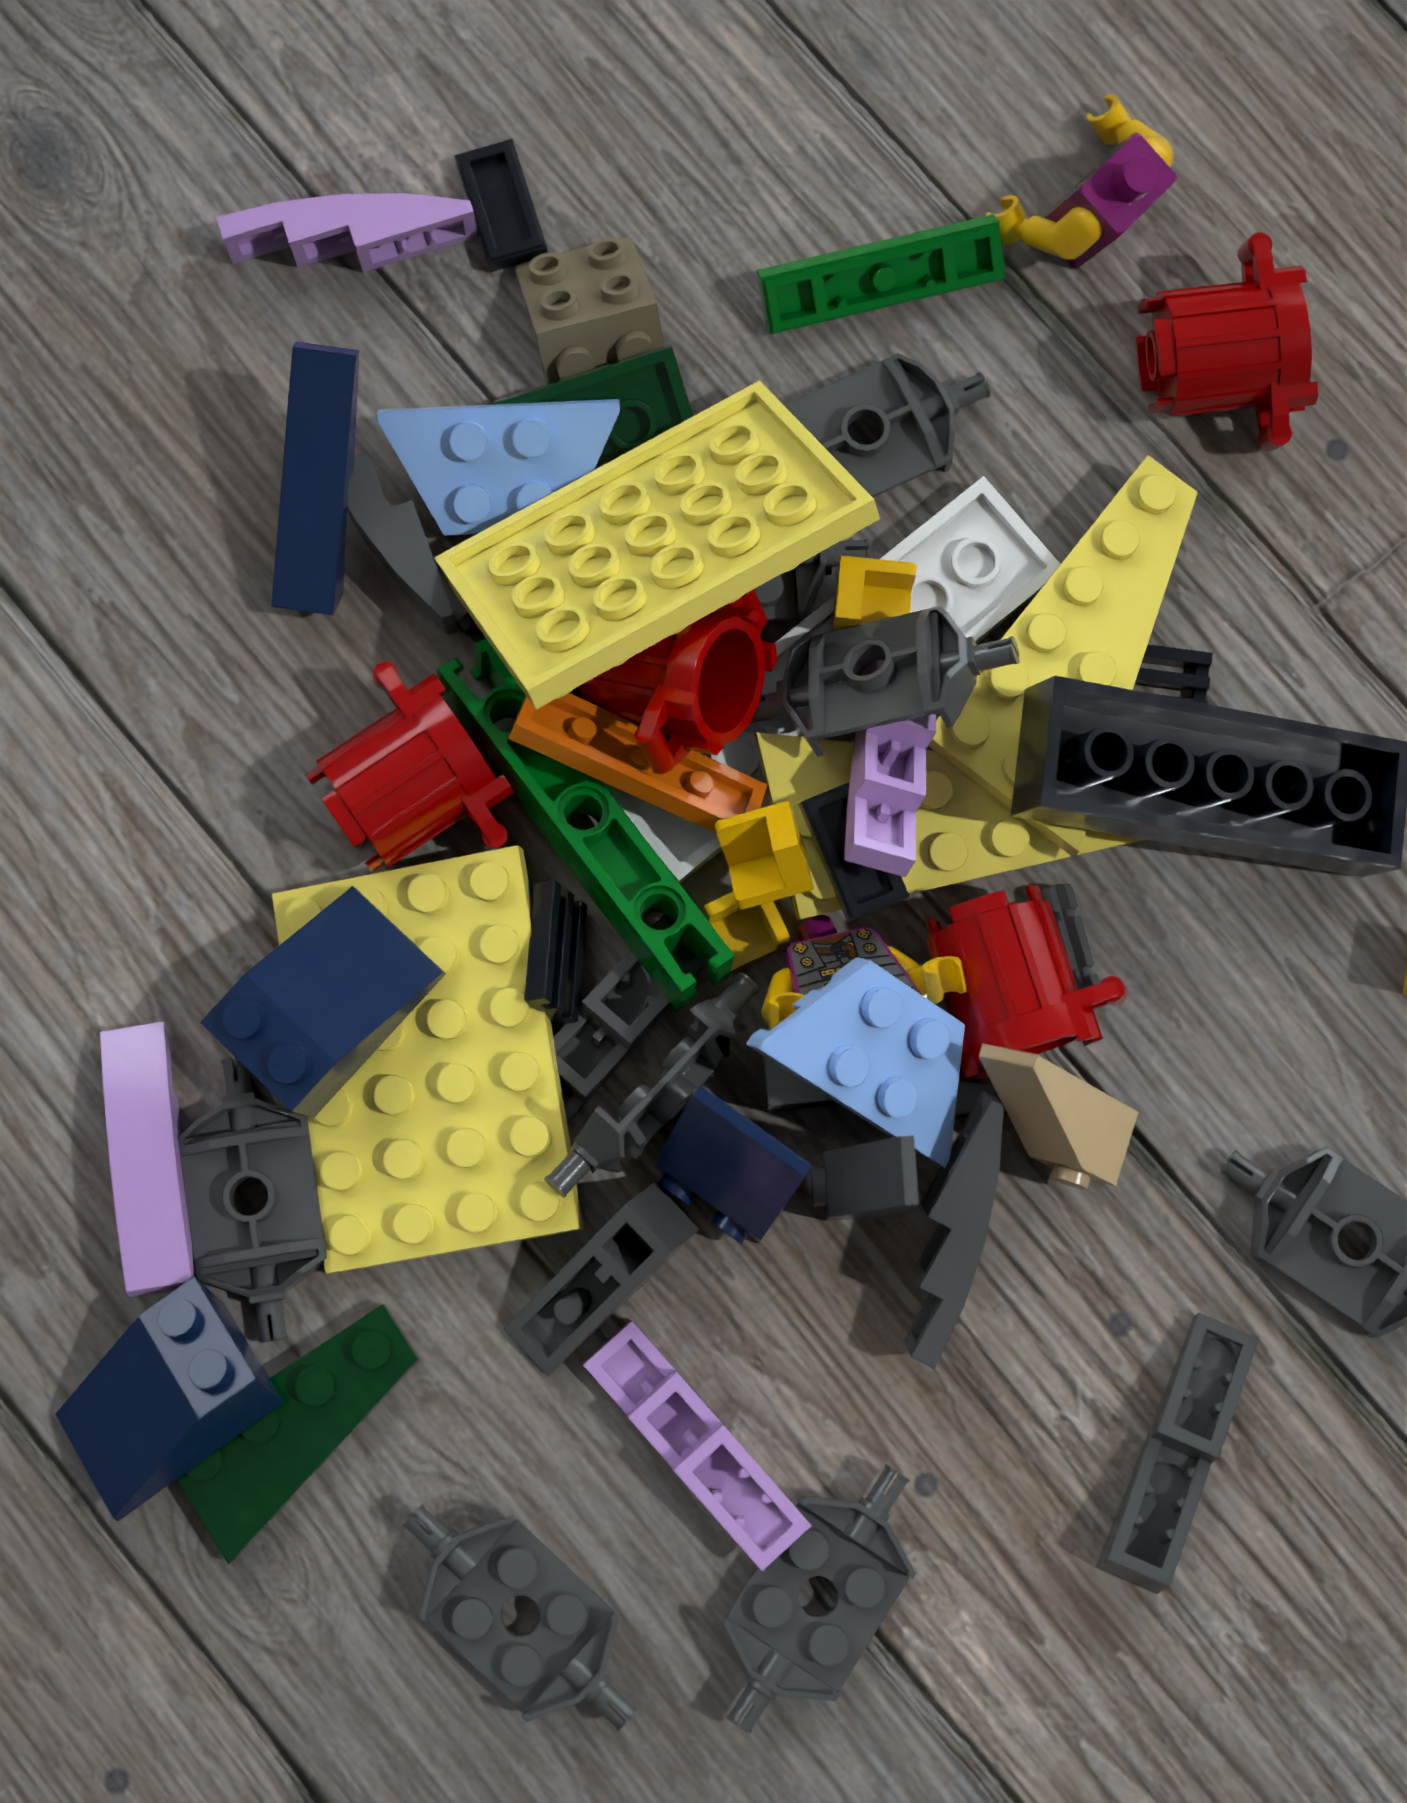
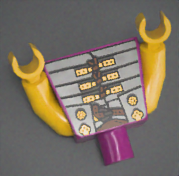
M1106 95L1103 99L1109 110L1097 117L1088 113L1086 114V119L1104 145L1116 143L1118 145L1043 218L1035 215L1027 219L1017 196L1007 195L1002 197L1000 204L1004 212L994 214L999 221L1002 245L1013 244L1022 239L1023 243L1027 246L1063 259H1068L1078 269L1120 237L1178 179L1175 172L1170 168L1174 161V152L1171 144L1165 137L1139 120H1132L1116 95ZM987 212L985 215L988 216L993 213Z
M818 915L808 918L798 927L797 935L800 942L792 943L786 949L785 968L772 976L761 1012L763 1020L769 1025V1030L773 1029L795 1012L793 1007L795 1002L810 991L825 987L830 982L834 973L856 957L871 960L934 1004L943 1000V993L958 992L962 994L967 992L962 963L957 957H938L921 965L896 948L887 946L874 929L862 927L838 933L829 916Z

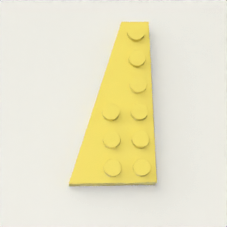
M756 732L754 739L764 782L768 784L766 790L770 805L789 800L804 843L813 882V890L791 896L797 920L840 911L842 910L798 804L850 782L854 742L820 739L819 744L823 749V756L817 757L803 737ZM926 750V797L916 812V861L907 876L902 877L908 894L1072 857L1024 819L1012 817L1011 809L934 750ZM1086 829L1080 850L1076 856L1145 839Z

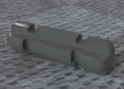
M1057 884L1041 890L1043 900H1049L1078 990L1100 984L1098 975L1091 974L1090 968L1095 964L1081 916L1075 917L1074 910H1076L1078 905L1073 887L1070 884Z

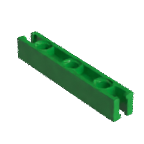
M485 638L475 644V667L470 669V674L476 682L486 677L494 690L485 698L476 697L458 677V673L464 670V667L456 657L438 667L437 677L446 689L443 691L444 695L441 696L499 777L504 775L514 792L512 794L675 1010L678 1012L698 996L695 991L696 979L691 973L684 976L672 957V954L680 946L689 947L708 968V979L714 987L728 978L735 955L604 784L598 779L508 739L510 732L499 730L494 726L497 721L504 718L516 720L526 694L488 640ZM576 814H586L593 817L598 824L588 830H579L572 827L567 820ZM650 912H661L670 917L674 925L665 930H655L649 928L643 922L642 917Z

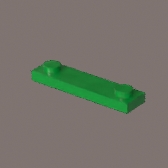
M994 214L756 270L765 324L770 335L1005 279L1000 225Z

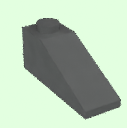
M914 1135L899 1136L825 1151L821 1157L822 1167L811 1168L813 1207L825 1206L826 1221L903 1217L919 1205Z
M655 1182L628 1201L503 1329L542 1371L549 1376L638 1291L699 1228Z

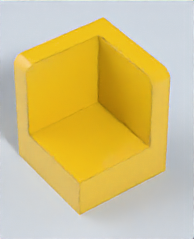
M841 556L837 572L832 631L910 613L911 594L916 578L917 564Z
M789 800L725 818L715 823L716 834L729 867L734 897L739 909H747L814 889L804 843Z
M731 892L703 906V915L735 955L730 975L788 947L790 935L773 901L747 909H739L734 892Z

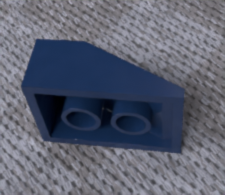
M352 886L247 971L200 1023L291 1112L315 1117L446 973L357 888Z
M701 1085L692 1096L654 1162V1167L664 1174L657 1183L660 1187L687 1206L692 1203L695 1197L716 1212L710 1223L741 1245L748 1236L760 1243L812 1168L810 1163Z
M192 1277L135 1319L55 1415L112 1518L120 1521L284 1401L223 1301L197 1278Z

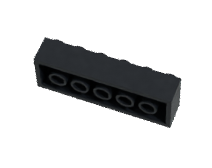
M1056 675L1024 690L1011 808L1012 817L1358 877L1401 869L1407 807V741Z

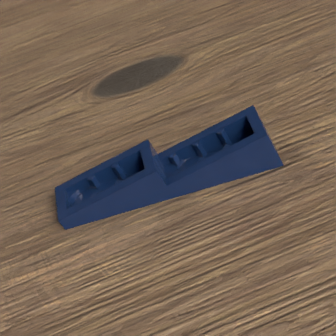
M295 342L292 347L271 607L334 615L343 597L349 478L354 471L359 350L304 342Z

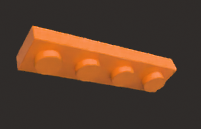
M570 693L547 703L537 710L528 697L525 696L508 737L512 741L713 833H716L715 823L717 821L760 809L768 784L692 750L671 771L665 774H656L649 766L634 736L635 731L640 725Z

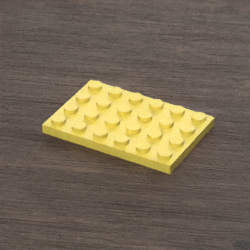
M759 380L439 554L434 559L448 585L537 710L547 703L567 695L574 688L612 667L623 664L630 657L668 636L679 633L686 626L722 606L738 600L744 594L778 575L796 568L800 563L834 544L852 537L856 532L878 521L880 516L874 498Z
M516 845L272 893L279 945L353 886L446 973L315 1117L307 1116L327 1259L324 1260L326 1274L348 1272L583 1230L584 1226L577 1184L563 1198L545 1181V1177L571 1152L560 1076L557 1068L551 1019L547 1017L545 1012H539L524 1000L533 907L524 850Z

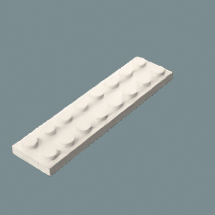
M984 476L880 558L882 560L917 564L916 578L911 594L910 613L941 606L950 614L965 637L973 636L976 644L1031 601L1060 566L1059 561ZM835 595L775 642L778 661L772 672L765 671L761 695L776 692V682L783 680L790 649L806 637L832 631ZM866 668L859 676H865ZM778 717L748 725L737 739L721 745L724 748L717 756L702 752L698 753L765 783L754 734L758 732L802 737V735L790 718ZM856 732L824 739L854 742ZM663 734L664 737L670 739L671 736ZM602 782L680 884L722 850L716 833ZM767 790L760 808L770 806Z

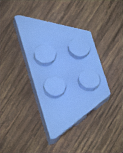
M619 399L383 409L378 410L377 420L443 535L478 534L594 471L620 412Z
M856 957L834 973L830 982L825 987L812 990L793 1004L795 1012L770 1031L759 1029L751 1035L746 1045L891 1138L914 1135L915 1153L927 1161L944 1168L948 1164L951 1153L965 1024L871 960Z

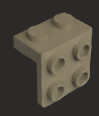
M627 237L617 239L604 238L595 241L589 246L558 254H541L517 266L516 274L534 329L546 384L664 346L657 302L632 239Z

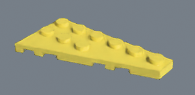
M1147 455L1001 638L1002 640L1014 636L1019 650V664L984 670L981 675H977V683L954 726L947 728L941 716H939L936 720V733L928 746L1011 809L1024 690L1054 675L1133 690L1198 492ZM1024 819L1073 858L1078 854L1086 829Z

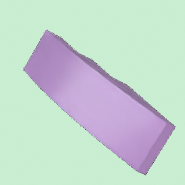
M408 193L329 195L281 201L216 217L222 239L233 264L291 247L298 268L356 251L362 271L366 272L478 238L474 211L470 200Z
M875 660L868 663L865 676L876 672L885 660ZM936 714L856 731L847 803L845 861L906 877L916 861V812L926 797V749L936 733Z
M163 1021L100 1032L109 1162L125 1289L129 1297L175 1290L194 1277L192 1241L178 1137L180 1136L179 1102L172 1086L170 1035Z
M631 1319L582 1363L761 1571L769 1566L812 1526Z

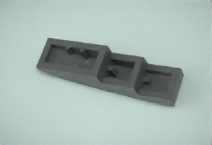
M365 452L354 456V471L349 478L347 513L366 545L402 591L447 635L458 632L459 629L413 500L388 508L369 453Z
M663 914L651 928L665 930L672 927L674 923L670 917ZM680 946L672 954L684 976L691 973L695 978L705 966L687 946ZM631 950L582 1001L578 1022L565 1024L553 1037L567 1124L672 1006Z
M984 1089L951 1146L948 1164L945 1168L940 1166L921 1201L927 1216L939 1224L912 1271L919 1287L929 1292V1295L907 1333L904 1342L911 1358L932 1369H935L964 1308L986 1242L999 1177L1004 1106L995 1095Z

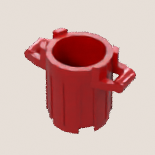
M1263 232L1254 233L1239 247L1237 256L1241 262L1242 282L1158 291L1156 297L1142 298L1137 312L1139 314L1152 313L1151 329L1147 332V335L1136 336L1137 367L1141 391L1156 390L1159 397L1154 404H1149L1148 411L1150 413H1164L1174 417L1255 407L1259 430L1257 443L1265 451L1276 450L1290 441L1292 429L1289 425V412L1305 411V406L1315 405L1319 396L1318 382H1310L1312 365L1311 327L1306 300L1300 283H1307L1306 270L1301 265L1274 268L1271 253L1273 243L1269 235Z
M751 590L738 600L726 604L686 626L679 633L670 635L630 657L623 664L612 667L572 690L573 695L640 725L635 731L634 736L649 766L656 774H665L671 771L691 750L717 756L724 748L721 745L737 739L750 724L760 702L765 671L772 672L778 661L776 643L761 641L760 638L762 629L767 622V616L755 590ZM663 734L671 736L668 742H666Z
M388 661L378 663L373 670V681L379 689L386 692L396 708L316 760L318 766L305 774L312 785L326 776L334 787V790L322 797L321 800L353 847L356 848L369 839L377 850L378 854L365 862L368 869L373 873L384 864L390 867L466 815H469L480 831V839L485 847L499 848L503 846L507 840V831L501 824L496 822L489 809L514 792L504 775L496 779L461 723L441 697L444 695L443 691L446 690L443 684L433 673L408 690L399 678L398 669L393 663Z
M1028 885L1025 887L1029 898L1028 902L1015 904V901L1008 902L1005 890H1001L952 906L948 910L953 924L943 929L940 922L935 921L934 917L926 920L925 924L929 937L925 941L931 959L954 956L959 958L962 963L967 992L962 994L958 992L943 993L948 1013L965 1024L959 1073L961 1081L973 1082L988 1077L979 1058L982 1044L1039 1055L1075 1041H1082L1084 1046L1102 1040L1103 1037L1094 1010L1109 1004L1113 1006L1120 1005L1127 998V987L1121 979L1115 976H1108L1100 984L1078 990L1049 900H1043L1038 885Z

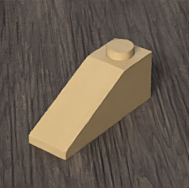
M982 1044L979 1058L1029 1157L1053 1168L1050 1178L1064 1185L1088 1190L1090 1180L1116 1186L1138 1111L1039 1055Z

